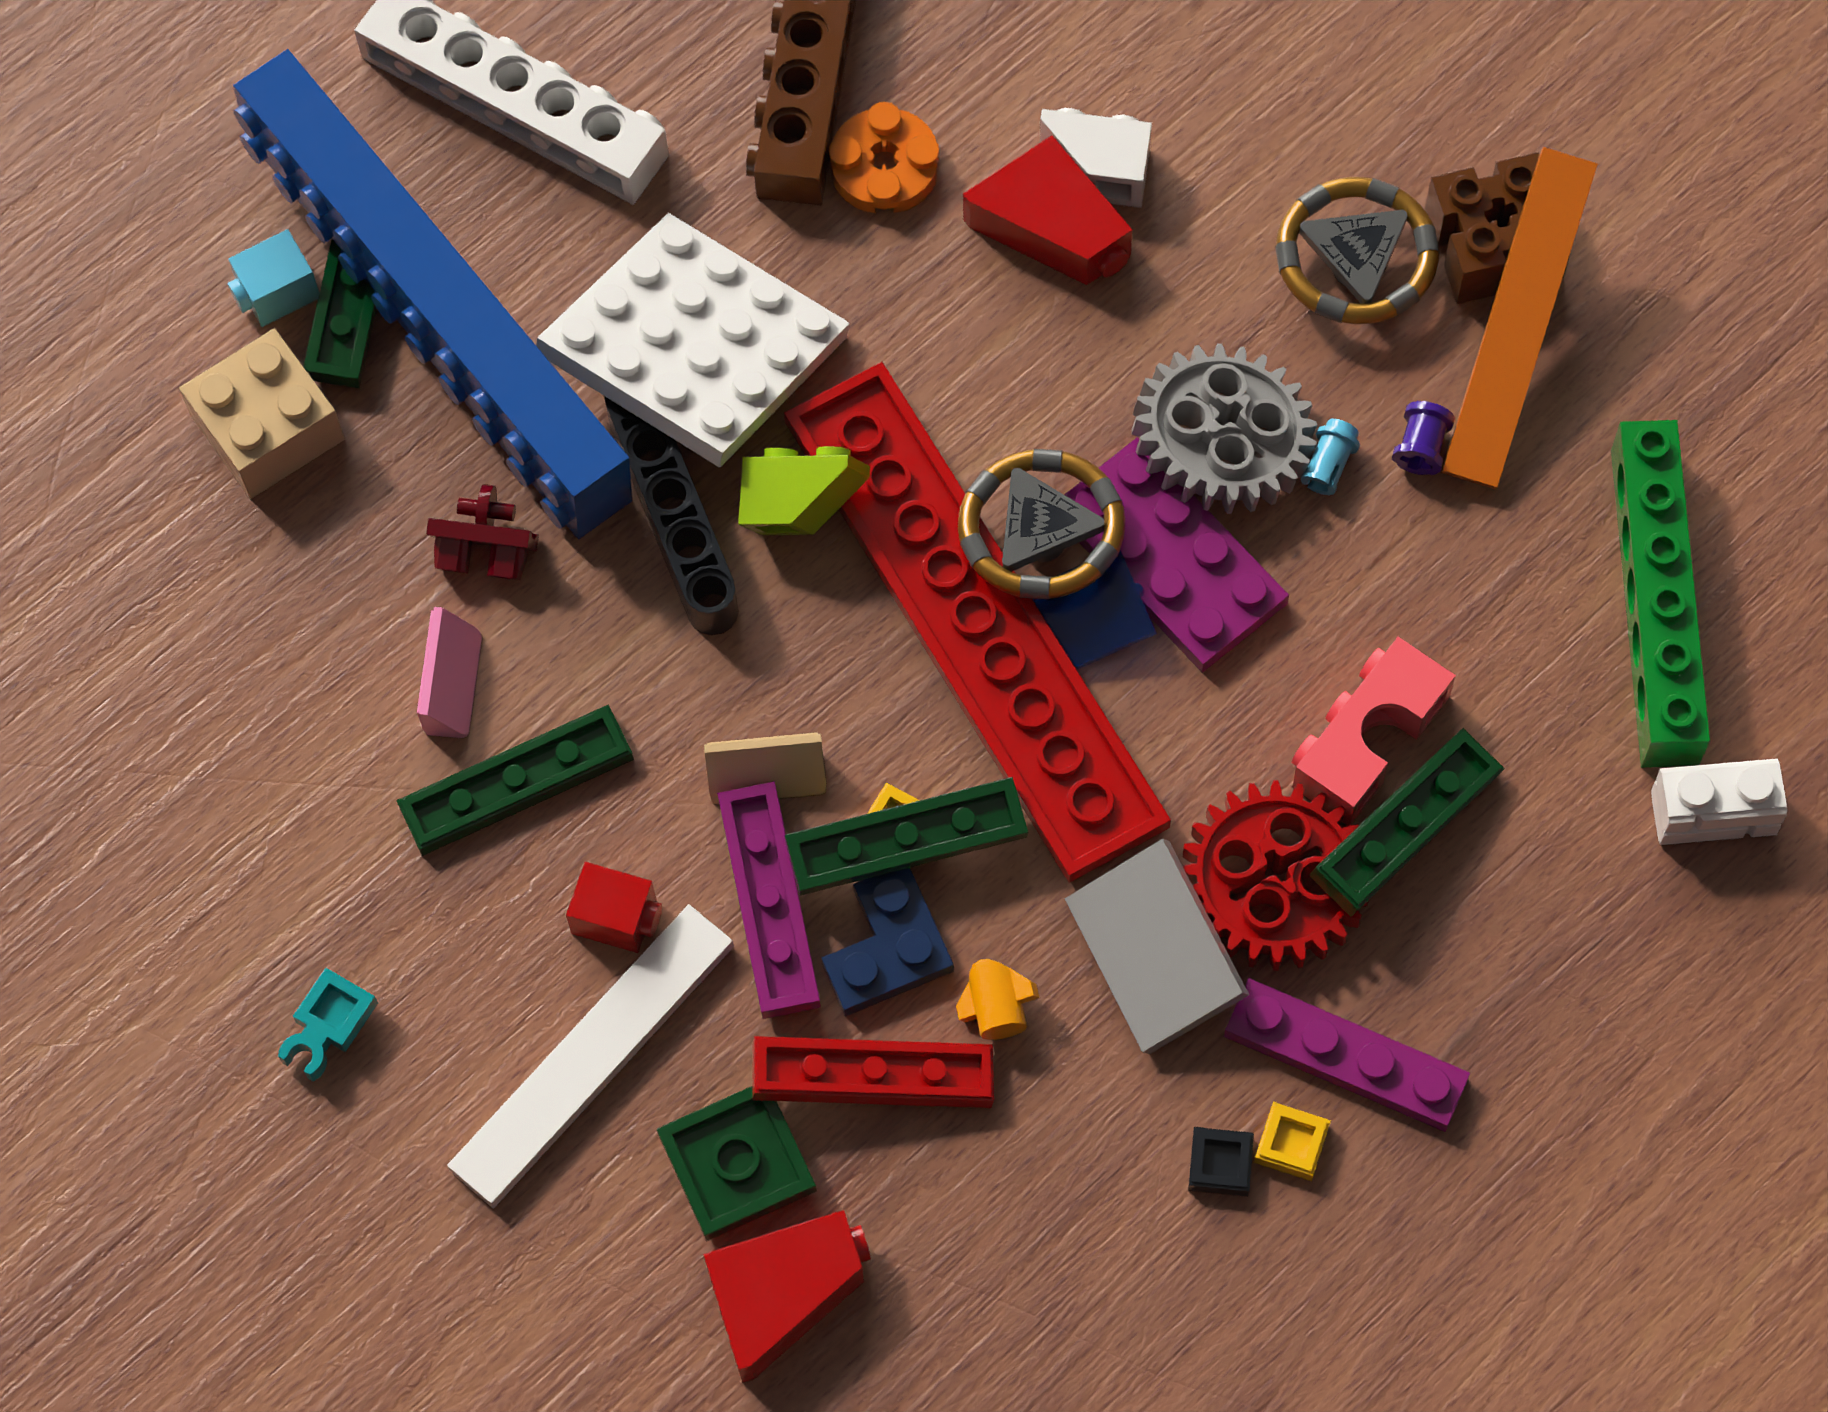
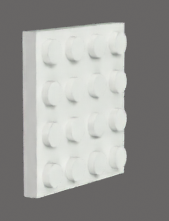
M668 213L537 338L536 346L552 364L716 466L721 467L847 338L850 323Z

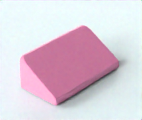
M434 607V611H431L417 714L426 735L464 738L468 736L482 636L476 627L442 607Z

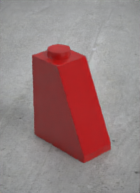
M1053 135L963 193V220L969 228L1085 285L1090 284L1101 275L1110 277L1116 274L1126 265L1131 256L1132 228Z
M844 1210L703 1254L742 1383L754 1380L864 1282L861 1263L871 1260V1255L861 1225L850 1228Z

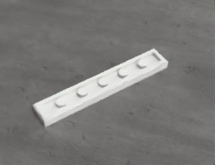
M688 904L447 1165L449 1171L494 1209L734 947L733 940Z

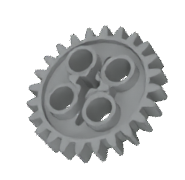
M1217 344L1211 357H1207L1199 345L1194 346L1190 361L1179 352H1175L1169 367L1161 363L1156 365L1153 378H1146L1144 380L1140 396L1137 398L1133 410V415L1136 418L1131 430L1132 435L1140 437L1136 453L1137 455L1144 456L1151 455L1146 468L1148 474L1160 471L1166 473L1161 486L1162 489H1169L1176 484L1184 487L1181 494V501L1184 503L1196 493L1202 496L1203 510L1206 511L1212 506L1214 499L1222 500L1227 514H1232L1236 500H1242L1250 512L1255 511L1260 496L1266 502L1273 505L1276 503L1280 490L1289 494L1292 492L1297 478H1301L1303 473L1306 472L1316 446V441L1312 437L1317 427V421L1307 419L1312 403L1311 401H1297L1302 385L1300 383H1292L1285 386L1282 381L1287 369L1284 367L1278 368L1271 373L1265 370L1267 356L1264 354L1257 358L1254 363L1246 361L1245 347H1240L1234 358L1227 357L1222 344ZM1215 392L1223 393L1226 396H1221ZM1178 424L1186 425V426H1188V427L1191 428V429L1183 428V427L1179 426ZM1258 427L1265 428V429L1269 430L1270 432H1268V431H1263V430H1261V429L1258 428ZM1221 459L1228 460L1235 465L1226 464L1225 462L1221 461Z

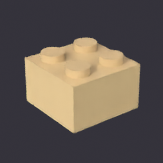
M275 328L179 387L191 418L250 499L345 440L335 409Z

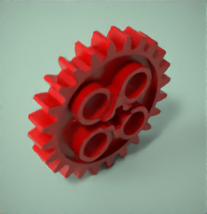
M1273 780L1269 796H1261L1256 785L1250 783L1247 800L1243 802L1233 792H1227L1225 798L1226 812L1210 804L1206 810V819L1210 826L1194 822L1191 836L1198 843H1185L1183 847L1182 857L1188 862L1193 863L1184 865L1183 868L1191 883L1194 884L1193 887L1220 939L1223 937L1228 939L1227 953L1229 957H1233L1241 948L1249 950L1248 965L1252 968L1257 964L1261 954L1269 955L1274 971L1279 970L1282 956L1289 954L1296 966L1302 968L1304 966L1306 950L1311 949L1317 957L1323 960L1328 952L1326 939L1328 938L1335 944L1343 946L1346 943L1347 932L1342 924L1358 928L1361 922L1362 915L1359 911L1350 917L1327 893L1314 895L1307 892L1302 886L1301 882L1310 878L1309 874L1359 826L1350 825L1341 828L1340 825L1344 818L1345 808L1341 806L1327 814L1323 810L1326 796L1323 792L1318 794L1310 803L1304 801L1303 784L1298 783L1289 797L1282 795L1278 780ZM1282 828L1290 829L1300 836L1301 841L1292 846H1284L1277 843L1271 834ZM1313 850H1319L1322 853L1321 856L1304 859L1305 855ZM1231 855L1240 856L1246 859L1250 864V868L1242 873H1231L1221 865L1220 861ZM1271 868L1276 875L1287 871L1286 881L1281 882L1275 875L1265 879L1266 869ZM1248 891L1245 897L1237 901L1230 898L1231 894ZM1269 904L1279 911L1281 917L1270 923L1261 922L1255 919L1250 910L1256 905Z

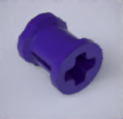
M1428 401L1411 402L1406 406L1404 418L1408 423L1402 444L1395 446L1392 460L1397 463L1398 467L1410 473L1435 475L1441 471L1443 458L1439 455L1445 433L1453 429L1455 416L1447 408Z

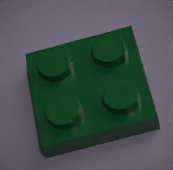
M752 1086L656 1129L706 1242L817 1192L815 1182L777 1101L752 1100Z

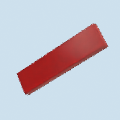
M754 1036L752 1100L991 1108L994 1103L993 1044Z

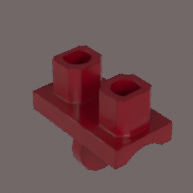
M483 484L478 500L461 497L458 499L457 514L474 516L475 524L428 518L426 535L435 538L434 563L435 569L468 573L473 543L491 546L488 576L521 580L527 562L528 551L537 552L538 534H533L532 531L493 526L495 519L514 521L516 514L515 504L497 502V488L495 485Z

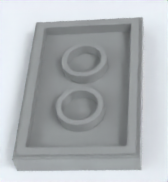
M1165 839L1159 840L1065 898L1143 1053L1151 1054L1249 996L1170 841Z

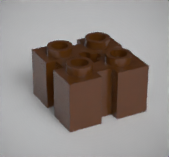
M1539 152L1495 162L1493 175L1484 178L1477 177L1474 167L1431 177L1425 211L1430 217L1433 226H1435L1438 246L1448 245L1444 268L1456 304L1496 295L1536 168Z

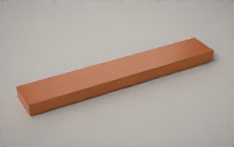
M1546 147L1542 148L1441 473L1492 489L1498 487L1598 163Z

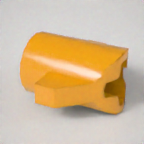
M981 959L972 965L969 972V982L956 1005L958 1018L964 1023L977 1019L980 1036L983 1039L997 1040L1020 1034L1027 1028L1023 1003L1039 998L1037 984L999 962L991 959Z

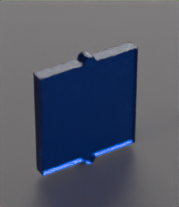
M1121 549L1118 552L1117 558L1103 576L1086 588L1059 598L1049 600L1033 599V602L1076 670L1157 634L1142 599L1145 589L1141 584L1135 583ZM1078 565V566H1076V567H1074V568H1072V569H1070V570H1067V571H1065V572H1063V573H1061V574H1059V575H1056V576H1060V575L1066 574V573H1068V572H1070V571H1072V570L1078 568V567L1081 566V565Z

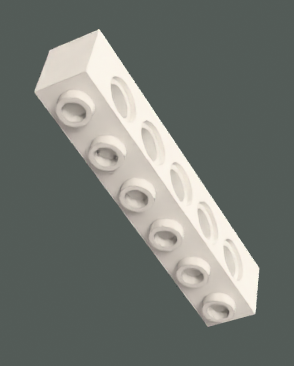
M376 0L354 30L361 57L366 61L632 205L635 204L669 156L665 128L653 115L642 110L634 112L622 106L605 89L598 86H591L589 88L572 79L570 74L560 65L551 61L540 62L527 55L524 49L515 41L507 37L497 39L481 30L478 24L467 15L459 12L453 15L436 6L433 0ZM423 37L433 38L425 43H416L418 39ZM469 61L478 62L472 67H460L463 63ZM511 86H524V88L516 92L505 91ZM558 110L570 111L564 116H551L553 112ZM605 134L616 136L610 141L602 142L596 140Z

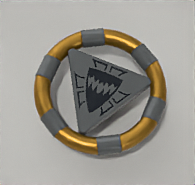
M1345 177L1316 185L1296 199L1281 222L1275 246L1279 273L1291 293L1304 306L1315 312V314L1347 324H1372L1398 317L1418 303L1435 277L1440 254L1435 226H1433L1430 217L1423 207L1399 187L1375 178ZM1344 198H1365L1396 210L1306 221L1307 218L1332 201ZM1407 221L1414 232L1418 254L1416 269L1408 283L1383 300L1372 302ZM1299 233L1333 271L1337 281L1346 286L1361 304L1349 303L1322 293L1307 280L1301 270L1297 247Z
M1026 450L996 461L983 470L968 488L958 517L960 546L972 569L995 588L1020 598L1049 600L1067 596L1095 582L1103 576L1117 558L1125 533L1123 502L1111 479L1091 462L1063 450ZM1027 472L1065 473L1077 478L1090 488L1104 514V519ZM1011 478L1002 567L993 560L980 535L979 518L982 507L1000 484ZM1103 532L1101 541L1084 563L1066 574L1047 577L1018 575L1012 572L1035 561L1050 562L1058 558L1065 548Z

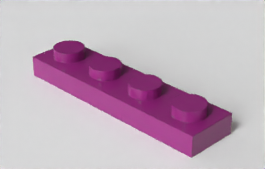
M775 781L717 793L762 1019L821 1008L796 882L784 841L786 833Z
M1248 978L1245 987L1249 996L1237 1002L1225 1029V1038L1446 1132L1470 1072Z

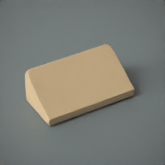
M818 732L711 742L704 745L709 793L713 804H719L717 794L719 792L774 781L778 799L821 795L826 791L821 734H818Z

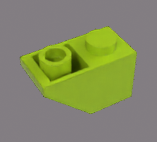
M832 446L818 447L816 449V456H798V451L789 448L764 449V457H743L738 525L760 535H814L870 478V466L851 457V450Z

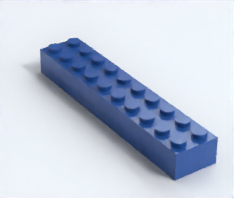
M286 49L235 83L233 88L238 108L233 110L244 130L240 140L248 154L257 164L264 160L276 173L272 176L275 185L289 203L292 204L298 200L308 212L305 215L306 221L317 238L323 243L331 239L341 250V254L338 255L339 261L350 278L356 283L364 280L374 289L376 293L371 298L383 318L390 324L396 320L408 333L405 336V340L416 358L423 364L431 361L442 374L438 379L449 398L457 405L464 401L476 415L472 418V421L477 431L490 446L498 442L509 455L506 462L515 478L524 487L533 484L544 498L541 501V506L553 524L559 529L567 526L579 540L631 503L632 488L629 456L290 50Z

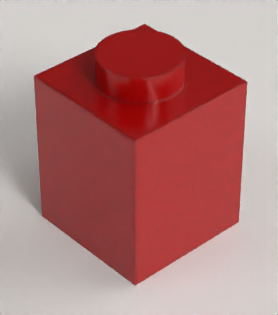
M585 862L569 904L566 918L573 935L639 953L644 936L652 938L657 930L662 913V904L656 902L657 898L651 880Z

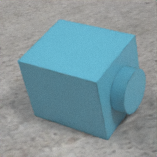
M288 229L228 258L235 276L234 280L227 283L231 294L242 313L252 309L261 327L319 298L320 292L313 271Z

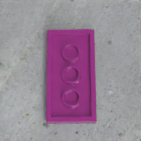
M1137 437L1098 467L1111 479L1123 502L1125 512L1124 539L1117 558L1106 572L1203 673L1288 604L1289 594L1209 511L1203 510L1202 504L1194 495L1184 503L1181 501L1184 487L1176 484L1166 490L1161 488L1166 473L1164 471L1147 473L1146 468L1151 455H1137L1136 448L1139 442ZM1079 482L1064 494L1104 519V514L1094 495L1083 482ZM1103 532L1079 543L1091 554L1101 541Z

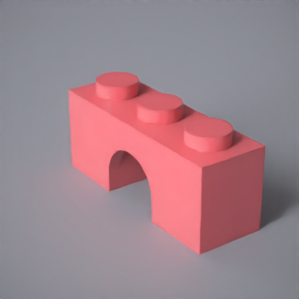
M1400 637L1396 638L1386 652L1380 648L1376 649L1359 674V677L1364 679V681L1353 695L1344 691L1330 708L1325 718L1330 724L1321 736L1316 738L1312 734L1309 735L1298 748L1291 762L1296 766L1292 788H1295L1298 783L1303 784L1304 796L1311 801L1321 792L1325 793L1323 809L1331 812L1343 806L1345 814L1342 822L1350 826L1382 786L1388 762L1373 753L1366 746L1362 735L1372 727L1392 725L1400 728L1417 740L1450 698L1456 675Z

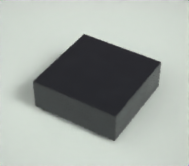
M1194 1127L1188 1191L1248 1197L1254 1133Z

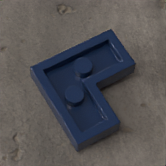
M910 868L864 879L853 884L855 896L873 937L821 958L822 966L845 1017L954 972L952 959Z

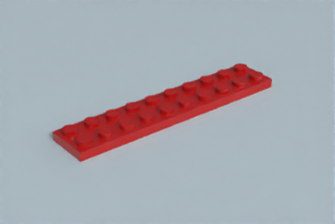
M880 362L784 412L785 423L805 456H816V449L818 447H842L851 450V457L870 466V478L839 508V511L1004 779L1013 777L1022 808L1067 881L1070 883L1169 829L1171 825L1170 817L1033 600L1020 598L995 588L972 569L960 546L958 534V517L965 492L884 363ZM980 517V535L993 560L1003 567V552Z

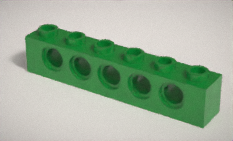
M1678 420L1623 421L1618 426L1611 449L1640 764L1641 768L1700 765L1709 745L1710 735Z

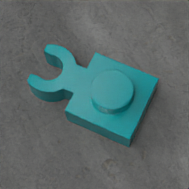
M325 968L293 1015L295 1022L302 1026L304 1030L302 1033L288 1037L282 1043L278 1052L280 1061L284 1065L289 1066L297 1053L301 1051L311 1052L312 1059L307 1064L304 1073L311 1081L317 1080L326 1069V1051L332 1044L344 1052L347 1051L378 1005L376 997Z

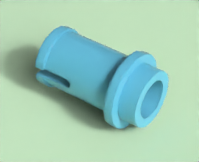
M1329 419L1326 425L1320 426L1316 432L1319 442L1306 472L1301 477V482L1308 484L1307 488L1316 493L1333 495L1350 454L1356 453L1360 447V443L1357 440L1359 431L1350 423L1339 419Z

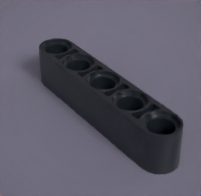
M604 396L610 429L615 441L629 456L632 483L690 623L703 634L717 635L726 632L737 621L739 613L734 580L676 440L633 413L621 412L622 406ZM649 450H658L664 453L654 461H644L639 458L641 454ZM672 497L680 498L684 501L679 507L670 510L658 506L663 500ZM695 545L704 549L700 555L693 558H685L678 555L680 550L686 546ZM708 594H718L725 598L722 603L714 607H704L698 604V601Z

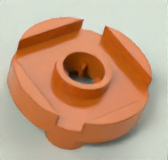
M889 102L876 103L869 110L862 111L848 119L836 132L829 148L834 186L849 204L862 211L876 213L875 208H893L894 213L915 207L930 194L936 184L939 147L935 135L929 126L916 115L905 110H899L896 105ZM880 152L895 154L894 161L897 164L895 167L886 169V165L883 164L881 170L872 166L875 162V154Z

